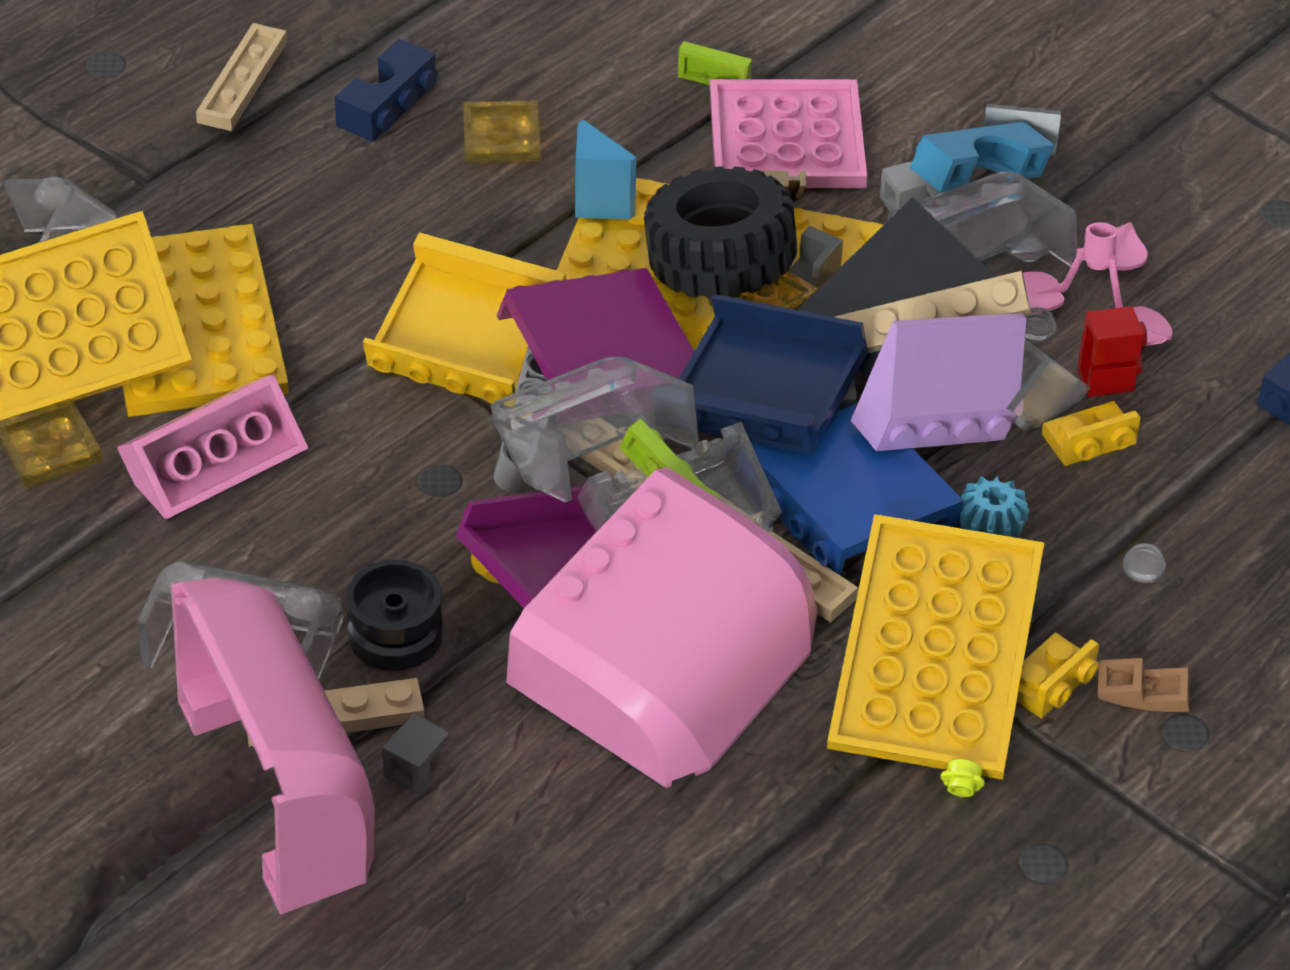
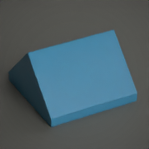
M585 120L580 121L577 128L575 218L631 219L635 216L637 157Z

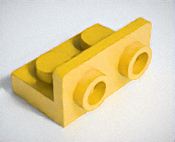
M1111 401L1044 422L1042 436L1064 466H1068L1136 444L1141 417L1137 411L1124 414L1115 401Z
M1055 632L1024 660L1017 703L1041 719L1054 707H1062L1069 699L1072 691L1080 683L1087 684L1096 674L1099 667V662L1096 661L1099 643L1091 639L1080 649Z

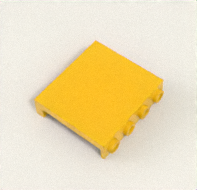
M419 232L413 243L416 259L374 340L364 338L363 340L367 365L383 373L392 372L409 377L417 383L434 384L444 387L455 394L465 393L482 398L493 405L503 404L511 407L528 345L513 318L498 320L496 316L506 290L516 286L537 285L554 280L563 281L566 280V273Z

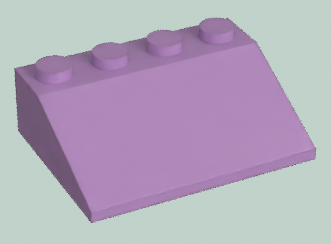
M1023 313L893 321L851 422L876 451L1005 440L1019 409L1027 318Z

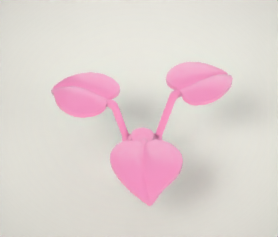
M1103 222L1088 225L1086 227L1084 246L1077 249L1076 258L1065 280L1060 284L1055 277L1037 271L1024 272L1023 275L1031 312H1049L1061 307L1064 304L1062 292L1068 290L1083 260L1086 261L1089 268L1094 270L1109 268L1115 308L1123 307L1117 270L1126 271L1141 267L1146 263L1148 257L1147 249L1137 236L1132 223L1129 222L1117 228ZM1134 307L1139 322L1143 321L1147 329V344L1145 346L1164 343L1166 340L1172 339V328L1161 314L1147 307Z

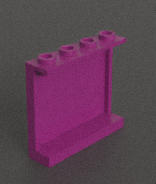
M647 268L621 270L616 273L596 276L587 275L583 278L563 281L554 280L530 286H516L506 290L496 315L498 320L509 318L515 320L556 398L549 411V415L555 426L657 408L655 393L661 384L675 386L694 353L693 348Z
M593 484L469 501L455 536L514 599L525 608L605 524L591 509L599 487Z

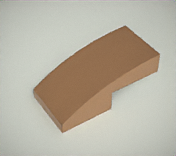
M1143 658L1099 660L1098 698L1113 704L1141 710L1189 712L1188 667L1144 669Z

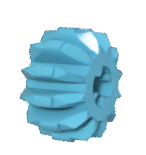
M998 475L993 481H988L980 476L976 484L967 483L963 494H961V498L964 500L959 520L961 529L1019 538L1020 532L1023 530V526H1025V521L1028 520L1029 508H1027L1028 503L1026 502L1025 491L1016 489L1014 480L1003 483L1000 482Z

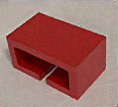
M1133 306L1086 312L1077 371L1088 397L1134 392L1137 375L1142 372L1141 349L1142 346L1147 344V329L1143 321L1139 322Z

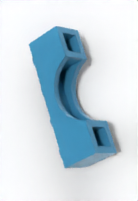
M1024 121L923 135L918 143L910 168L939 192L966 189L974 168L993 170L1016 181L1042 176L1054 144Z

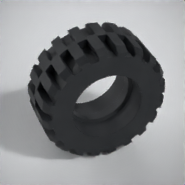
M724 166L713 167V170L707 171L702 169L691 172V175L685 177L680 175L674 178L670 185L664 184L658 189L657 193L650 199L644 212L650 268L664 285L666 284L677 293L684 291L689 297L697 298L700 295L711 299L713 294L735 298L740 297L741 293H755L760 291L762 286L766 284L770 286L777 282L780 275L784 276L797 255L795 214L791 194L776 178L771 175L767 177L764 172L756 169L747 171L745 167L734 166L733 169H724Z

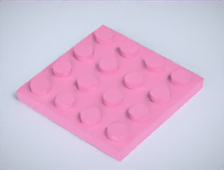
M710 79L709 91L714 167L724 166V169H733L734 166L745 167L747 171H753L754 169L759 171H789V177H798L800 171H806L805 188L867 187V168L857 79Z

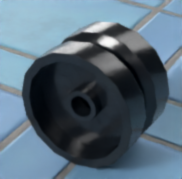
M389 559L370 564L355 574L347 587L346 596L347 616L349 618L348 639L354 654L366 664L382 670L409 669L420 666L433 657L442 644L443 615L441 613L442 588L436 576L423 565L408 560Z

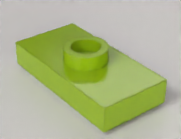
M685 41L679 47V78L709 86L710 79H751L752 59Z

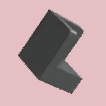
M808 226L801 234L800 258L785 273V282L813 294L841 267L843 240Z
M413 713L382 747L384 777L421 795L431 784L430 760L449 740L448 731Z

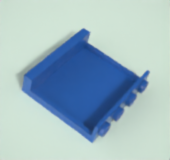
M858 403L835 412L813 455L752 443L745 446L743 463L740 470V477L744 484L762 499L768 510L786 525L792 536L799 540L823 567H828L840 576H842L845 559L867 550L874 514L958 528L964 501L913 448L876 451L851 422Z

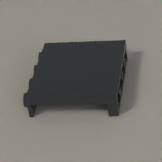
M912 197L817 289L798 310L835 317L996 276ZM880 351L867 353L858 370L867 380Z

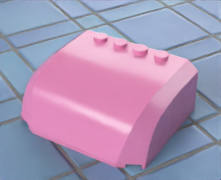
M668 467L655 470L524 608L510 632L506 683L665 788L672 786V781L691 773L697 776L711 770L810 656L817 617V607L812 585L802 565L793 554L768 532L731 506Z
M221 578L185 581L171 585L178 703L194 736L241 720L259 756L264 771L270 768L274 769L283 793L272 797V803L275 807V850L262 854L263 880L280 915L366 883L374 859L375 809L369 782L364 768L274 592L242 581Z

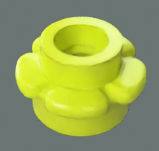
M964 759L951 760L947 763L946 771L941 773V780L948 787V792L955 796L971 797L974 795V792L979 791L985 785V781L982 778L983 769L973 761Z

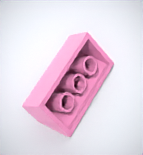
M274 374L237 388L118 446L117 449L134 485L165 519H168L308 449V446Z

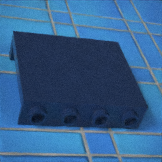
M713 294L711 300L715 317L675 386L661 384L655 393L661 424L813 455L868 353L863 323Z

